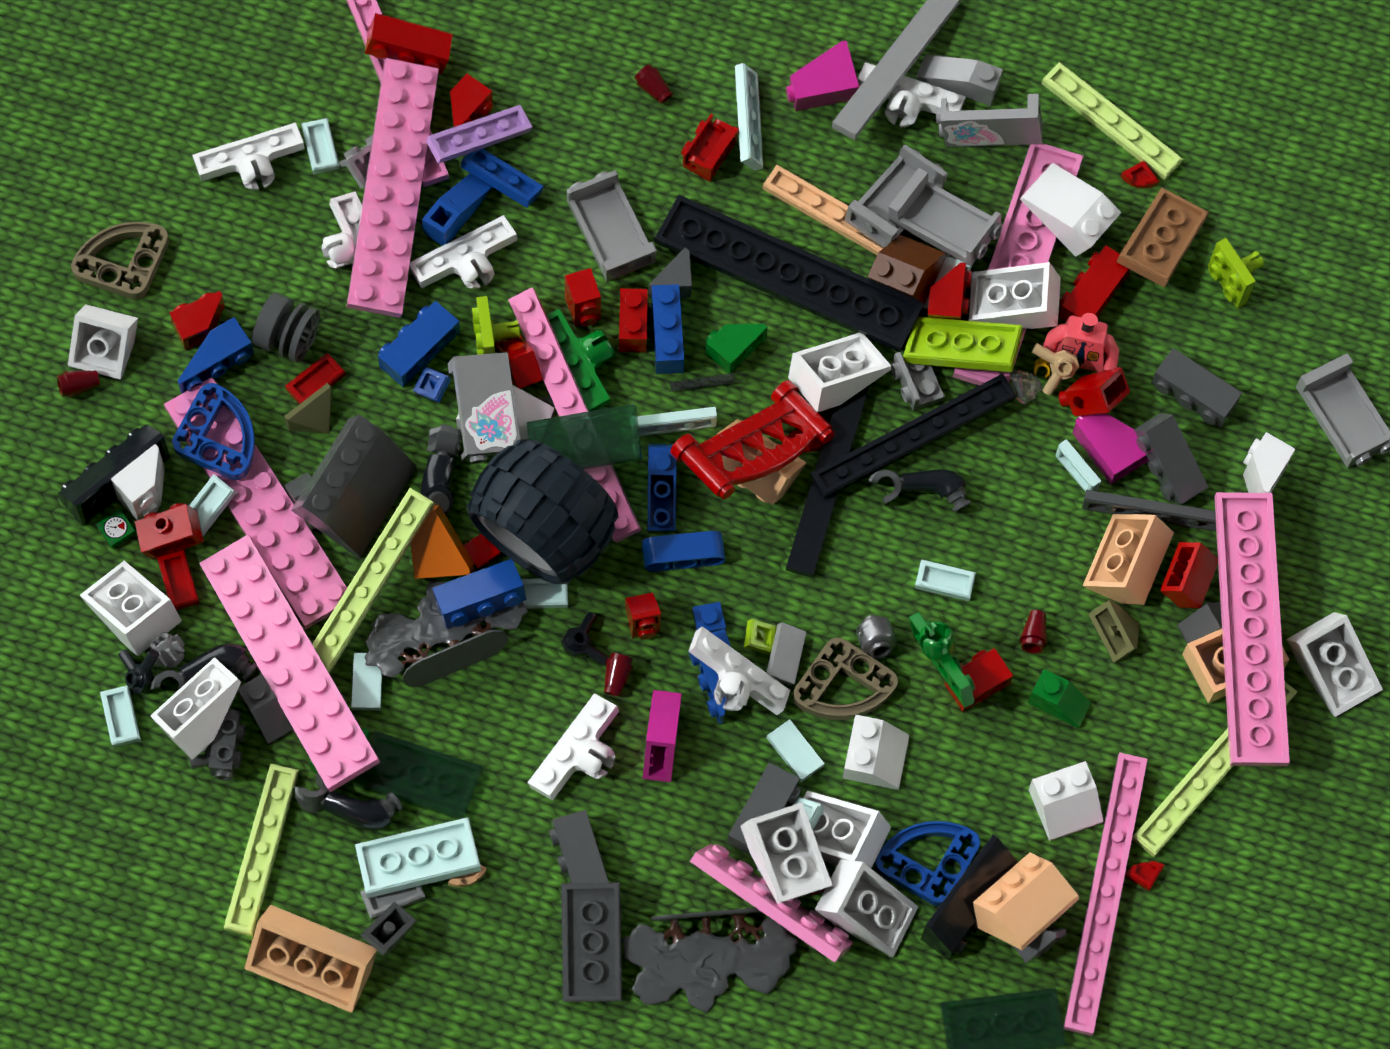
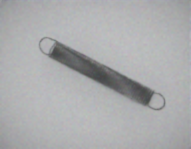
M727 373L725 377L724 374L722 376L719 374L718 377L715 375L714 379L713 375L711 377L708 376L707 379L705 376L703 380L700 377L697 387L734 383L735 373H730L729 376ZM698 377L696 380L693 378L692 382L691 378L689 380L686 379L682 389L681 386L684 379L681 383L678 380L675 390L696 389ZM676 380L674 381L673 387L671 389V391L673 392L675 391L674 387L676 384Z

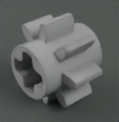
M162 633L151 642V649L159 652V657L155 662L157 667L162 664L164 667L172 668L183 660V652L185 651L183 646L185 643L178 634L172 636L168 633Z

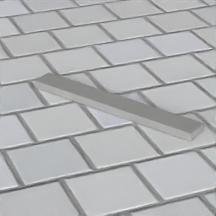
M927 0L832 122V128L855 140L962 0Z

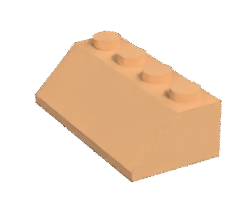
M270 905L257 922L244 969L352 1013L371 973L377 950L361 941Z

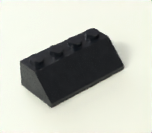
M147 424L141 428L134 429L128 434L124 442L120 445L112 446L97 463L89 464L84 469L82 475L75 480H69L62 486L61 491L58 493L62 504L82 526H85L117 500L111 481L112 477L154 444L159 448L163 463L170 458L164 436Z
M994 834L991 836L925 925L920 940L948 960L954 953L958 956L968 944L965 938L970 931L974 933L978 931L973 902L1018 863Z

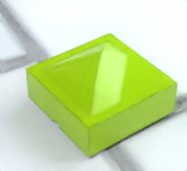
M755 619L748 620L744 648L767 655L771 654L777 626Z

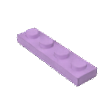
M521 105L430 135L426 142L439 164L529 133L532 125Z

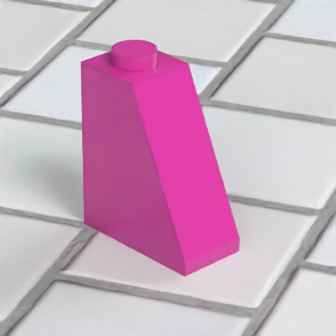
M847 41L839 42L790 76V85L786 87L788 102H793L795 111L849 101L859 89Z
M1107 413L1079 416L1075 420L1073 435L1110 484L1115 483L1149 461L1146 453L1142 452L1137 445L1136 439L1138 437L1134 429Z
M653 690L646 738L643 779L671 782L682 693Z

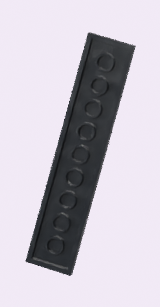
M679 194L654 238L656 244L678 254L684 248H687L690 253V259L850 331L862 333L868 339L900 353L924 308V303Z

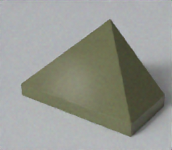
M328 383L284 416L285 424L289 431L329 434L333 400L331 386Z
M1113 600L1106 601L1088 614L1113 663H1117L1137 649L1139 622Z

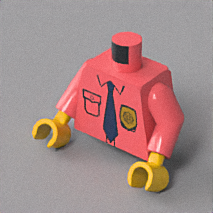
M1085 313L1082 318L1070 316L1065 324H1060L1048 332L1043 347L1054 353L1067 350L1076 355L1079 368L1102 372L1103 370L1118 367L1119 347L1113 336L1108 334V325L1098 322L1097 316L1092 313ZM1042 358L1037 359L1034 362V374L1036 375L1038 367L1044 366L1046 367L1044 378L1048 377L1050 374V363Z

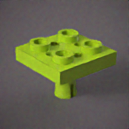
M1224 238L1216 243L1208 269L1212 278L1218 280L1223 287L1227 300L1233 302L1238 309L1247 304L1256 282L1251 272L1262 268L1264 261L1262 257L1256 258L1260 255L1257 251L1240 259L1227 238Z
M487 296L476 297L477 307L472 308L477 355L494 354V343H496V340L520 338L518 320L493 324V321L490 319Z

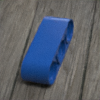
M719 531L654 536L642 540L644 568L647 571L658 572L716 566L726 561L723 536Z

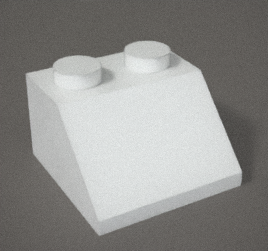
M85 304L74 317L68 366L86 371L96 370L98 374L121 379L135 342L138 318Z
M1267 432L1261 441L1256 438L1243 462L1247 465L1243 476L1248 493H1271L1284 473L1295 448Z
M156 444L111 478L117 499L136 520L143 519L146 514L157 512L158 507L161 506L165 467Z
M855 715L842 778L899 790L909 734L884 720Z
M1086 761L1032 779L1028 790L1049 842L1103 823L1097 787Z

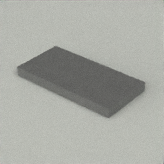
M620 882L561 883L563 1002L622 1001Z

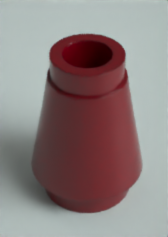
M651 64L643 67L634 77L637 81L636 85L660 104L666 102L673 94L657 67L653 68Z
M96 370L63 371V374L57 375L61 397L68 396L71 398L100 386Z
M1040 610L1029 612L1019 639L1023 651L1039 654L1047 646L1045 612Z
M611 653L610 659H606L605 694L620 697L634 667L631 665L633 661L631 657Z

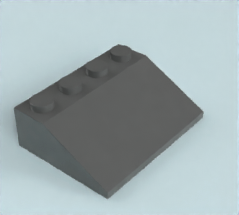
M359 414L348 419L291 511L360 558L417 466L381 429Z

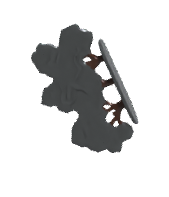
M429 581L426 588L427 596L422 598L417 606L421 614L419 618L412 620L398 613L378 615L373 624V631L369 633L366 640L369 652L364 657L366 660L365 665L377 666L384 676L394 677L404 669V665L407 662H414L404 672L403 682L410 687L428 684L485 660L501 651L508 642V636L501 630H491V628H517L521 622L522 615L527 613V609L522 601L517 606L503 608L495 611L490 616L479 617L468 621L460 627L446 629L432 590L433 587L446 582ZM482 621H485L487 627L482 629L480 624ZM472 633L475 635L474 637L459 643V641L463 640L467 634ZM444 642L450 646L427 656L429 650L435 644ZM424 644L427 645V650L425 652L421 650V647ZM408 647L414 648L421 656L418 657L417 654H414L411 657L404 652V649ZM403 656L406 658V660L399 661L398 657Z
M757 908L651 917L654 921L670 920L671 927L665 933H658L648 925L639 924L632 930L630 936L623 938V950L627 960L643 968V971L636 977L632 990L640 996V1000L644 1004L652 1005L666 1002L671 995L679 988H682L686 992L688 1003L698 1010L707 1013L714 1004V997L722 995L728 988L727 977L730 974H737L749 988L768 994L777 985L778 978L784 976L790 968L789 956L796 952L798 940L787 935L786 928L770 917L764 920L758 928L750 925L744 920L745 916L762 912ZM729 915L733 917L736 928L730 935L716 937L711 933V917ZM702 918L703 928L690 936H685L679 927V920ZM743 929H745V934L750 932L757 940L755 944H749L744 939ZM757 931H763L765 933L764 937L761 938ZM738 933L739 939L734 942L733 936ZM673 936V944L669 946L667 939Z

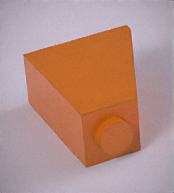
M434 505L411 542L414 579L471 574L475 569L473 560L441 506Z

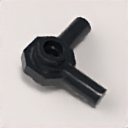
M588 612L579 627L568 629L561 643L563 649L572 656L587 655L604 666L609 656L591 645L592 642L588 633L597 620V616L592 612Z
M128 649L122 650L118 656L128 670L125 676L127 686L134 693H146L154 679L151 669L159 657V652L150 649L142 664H137Z

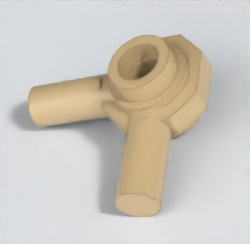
M1038 343L1032 350L1033 354L1050 363L1052 375L1042 389L1049 396H1052L1062 379L1072 378L1079 368L1077 356L1067 350L1054 353Z

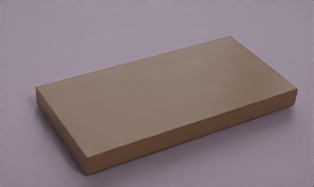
M1161 188L1119 255L1117 263L1165 288L1205 222L1209 212Z

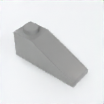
M925 55L916 79L991 106L1000 84L1003 69L979 60Z

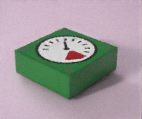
M121 510L116 511L96 524L112 549L136 535L134 528Z

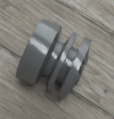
M274 292L265 302L256 321L252 338L253 345L273 352L279 346V356L285 358L289 356V360L299 363L309 351L316 337L321 317L320 310L313 307L308 309V305L300 303L294 310V299Z

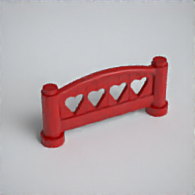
M786 380L771 395V400L775 404L701 444L691 434H685L673 444L670 454L678 462H684L717 497L725 500L735 491L733 485L751 482L777 472L798 458L813 441L816 440L826 444L833 438L835 432L832 430L833 427L798 393L799 388L791 380ZM782 423L796 427L803 433L796 434L795 438H787L784 435ZM762 433L781 440L783 444L776 445L775 449L766 448ZM742 444L761 451L763 455L756 456L755 460L746 459ZM722 455L741 462L743 466L736 467L735 471L732 472L727 471L723 465Z

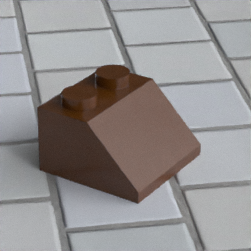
M899 235L878 252L867 277L925 304L930 294V287L934 285L948 254Z

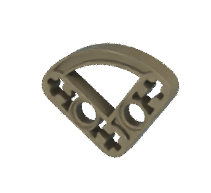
M128 222L106 228L91 237L79 249L71 264L73 275L76 280L130 299H141L148 292L169 245L167 231L160 225L147 222ZM157 235H160L161 240H157L154 244V251L151 250V237L155 238ZM128 238H141L128 268L94 257L100 250L114 242ZM142 257L153 259L152 265L147 268L140 267L138 262ZM85 264H88L90 270L85 269L81 273L79 267H84ZM112 271L117 274L116 280L110 283L103 281V275L106 272ZM136 281H139L140 287H135L134 290H131L130 284H135Z
M833 638L827 642L796 685L793 692V701L802 711L819 718L829 720L854 719L855 715H867L888 701L897 688L898 678L891 669L845 639ZM842 647V654L844 656L837 655L832 665L829 662L833 653L832 648ZM857 661H864L868 664L869 670L864 674H859L854 670L853 664ZM824 667L829 671L830 676L826 680H818L814 676V670ZM873 670H878L876 677L873 676L872 681H869L868 679L872 676ZM840 671L874 693L862 701L846 705H832L819 702ZM889 678V685L891 687L886 685L884 688H881L879 686V679ZM812 683L815 686L811 692L812 700L807 698L805 701H802L800 692L806 693Z

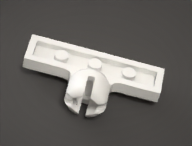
M865 62L857 79L859 87L876 67L875 65ZM904 76L888 96L889 102L886 106L885 115L893 125L896 124L898 117L902 118L900 127H907L915 122L918 113L922 110L936 114V108H941V98H947L949 111H961L965 96Z
M296 123L194 154L193 159L201 181L230 172H238L246 188L258 191L259 187L256 180L261 179L264 189L271 185L274 180V171L270 164L271 160L304 150L305 147Z
M356 192L330 199L329 205L342 230L341 233L323 239L324 258L331 259L326 261L331 268L353 264L362 210V204Z
M503 215L411 261L409 270L421 288L456 273L460 276L466 287L480 289L481 287L475 278L479 277L486 286L494 277L493 266L486 257L517 241V234Z
M703 626L695 632L688 652L717 672L719 680L714 691V697L718 705H721L723 697H725L723 709L738 711L744 705L746 706L748 698L751 696L776 715L784 711L790 693L787 687Z
M594 693L528 781L530 788L553 800L575 771H583L595 779L605 777L608 772L601 769V765L612 769L615 762V753L611 747L598 740L619 712L618 707Z

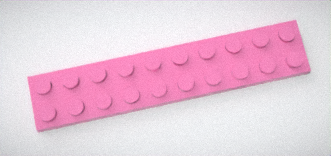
M389 58L385 59L346 308L398 318L402 316L427 150L426 140L429 136L438 68Z
M1043 143L1030 144L988 270L1049 262L1056 236L1020 198L1052 163L1077 177L1083 158L1082 155ZM1023 328V334L1018 348L1017 356L1026 332V328ZM955 368L953 377L981 385L1002 373L1009 382L1012 372Z
M213 377L204 381L202 385L199 384L191 388L192 391H186L164 404L166 411L177 428H179L201 387L208 383L216 384ZM214 392L211 396L206 395L208 402L205 409H207L208 411V404L210 403V401L212 399L217 400L216 393ZM223 405L206 438L241 453L243 442L241 427L232 412ZM195 415L191 419V424L197 427L202 426L207 419L203 415ZM188 430L189 437L186 442L191 447L192 445L190 443V437L192 435V432ZM255 445V453L250 470L241 480H231L203 467L209 478L214 474L237 492L227 507L244 534L250 536L304 629L306 630L329 617L347 587L305 521L291 511L294 506L293 502L257 446ZM208 449L203 453V458L206 461H213L218 457L219 453L215 449ZM224 455L223 461L230 464L231 471H234L236 468L241 469L240 461H237L236 464H231L227 462L226 455Z
M1216 492L1214 498L1230 766H1288L1290 760L1272 493Z
M244 536L200 562L199 564L265 680L277 697V701L327 789L332 792L379 764L380 761L250 536Z

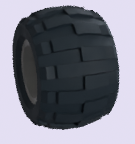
M531 439L517 440L513 446H507L492 458L479 475L470 494L472 499L467 504L470 520L488 541L530 573L553 584H568L572 578H578L593 566L608 546L615 531L614 523L619 518L613 499L593 477L563 454L541 442Z

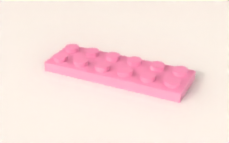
M711 843L694 854L690 861L834 963L845 955L854 942L848 939L849 935L844 930L829 926L824 922L825 918L821 914L813 910L809 912L800 905L801 901L798 898L777 904L764 878H760L753 873V868L746 862L741 860L737 862L730 857V852L723 846Z

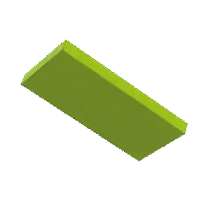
M918 317L910 332L903 359L908 364L1012 372L1023 334L1022 325Z

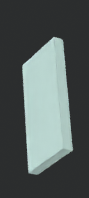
M468 817L355 844L367 898L481 871Z

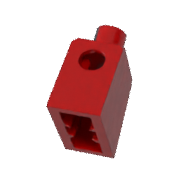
M1122 367L1080 377L1067 390L1059 393V402L1062 407L1070 406L1072 414L1075 416L1109 413L1130 393V389Z

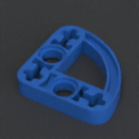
M214 383L202 386L173 437L174 451L181 458L226 478L241 480L248 474L255 453V436L250 417L242 403L227 389ZM214 392L216 393L217 400L212 399L210 401V403L208 404V411L207 409H205L208 402L206 395L211 396ZM223 405L232 412L241 427L243 437L241 453L206 438ZM195 415L205 416L207 420L204 425L197 427L191 424V419ZM189 430L190 432H192V435L190 437V443L192 446H185V448L182 449L180 441H187L189 437ZM208 449H215L219 454L215 460L206 461L203 458V453ZM224 455H226L227 462L231 464H236L237 461H240L241 469L236 468L234 471H231L230 464L223 461Z
M930 821L915 824L900 831L886 842L875 860V869L882 877L932 905L940 906L968 869L978 851L980 838L973 830L951 822ZM941 836L953 839L935 872L897 852L904 845L924 837ZM968 837L972 840L971 845L973 848L968 846L962 857L958 854L962 846L960 839L966 840ZM891 857L893 859L892 864L899 869L901 863L905 864L906 866L902 869L900 877L896 876L898 869L889 866L888 869L883 868L884 862L881 859L887 860ZM950 860L958 862L961 866V871L956 875L949 874L945 870L944 865ZM910 870H915L920 873L922 880L920 883L912 885L905 879V874ZM944 878L948 881L943 890L946 896L940 895L936 898L933 896L934 890L931 888L937 889Z

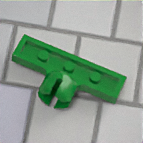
M560 308L547 315L590 414L611 403L612 401L596 373L599 366L610 361L616 355L605 332L602 329H597L583 338H577Z
M919 612L909 616L912 634L921 646L923 654L931 660L964 708L974 704L972 691L975 690V685L968 674L964 676L958 659L955 656H951L956 644L950 626L941 621H934L932 623L929 620L925 621Z

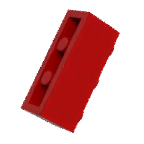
M375 13L368 29L365 54L379 59L389 58L438 68V74H442L449 60L453 34Z
M1105 246L1100 253L1096 251L1088 262L1089 269L1086 273L1081 271L1073 283L1075 288L1071 293L1066 291L1060 299L1059 318L1066 322L1070 316L1082 318L1085 313H1092L1098 318L1131 271L1129 268L1117 263L1119 253Z

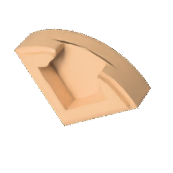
M480 865L481 871L450 878L448 885L452 887L473 885L484 876L487 868Z

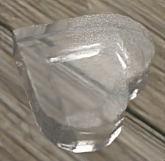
M1015 370L1010 373L1017 400L1027 404L1035 399L1036 393L1041 391L1042 388L1039 378L1033 373Z

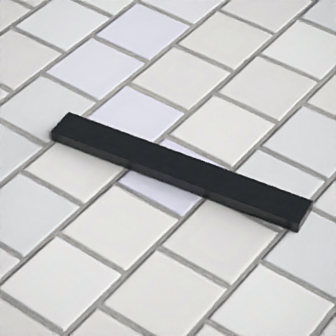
M1002 373L811 472L810 476L825 499L1016 400L1017 395Z
M870 385L843 404L834 407L829 424L833 427L832 430L835 434L828 443L823 444L815 470L850 453ZM813 480L786 566V571L813 578L838 494L837 492L824 499Z

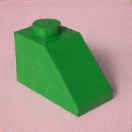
M764 323L725 324L719 331L715 329L709 334L705 341V354L730 374L767 338L768 327Z
M1043 669L1028 701V704L1078 729L1091 706V702L1070 681L1046 669Z

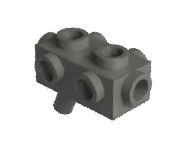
M236 710L227 711L215 739L212 741V744L207 746L205 754L196 756L193 760L189 758L192 769L209 765L210 774L215 776L216 779L231 781L234 778L235 769H240L242 752L238 751L239 741H244L246 725L241 722V712Z

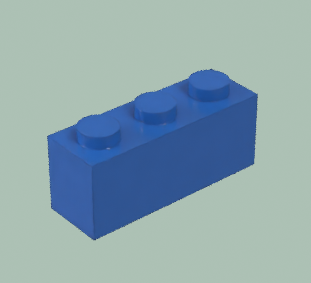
M679 284L652 285L651 304L656 374L683 373L684 350Z
M434 301L430 306L423 307L418 313L417 319L411 325L406 324L402 327L398 337L392 343L388 342L380 349L378 355L379 367L402 387L406 386L460 333L459 320L437 301Z
M512 559L432 588L436 605L446 629L460 627L468 621L490 616L495 611L517 606L520 602L527 600L524 585Z

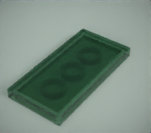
M635 404L527 422L528 439L536 440L553 448L583 470L642 460Z
M374 731L370 745L380 763L357 776L354 782L355 786L385 796L391 792L400 801L457 820L465 818L483 766Z
M1056 988L940 1002L947 1049L1065 1048L1066 1046Z

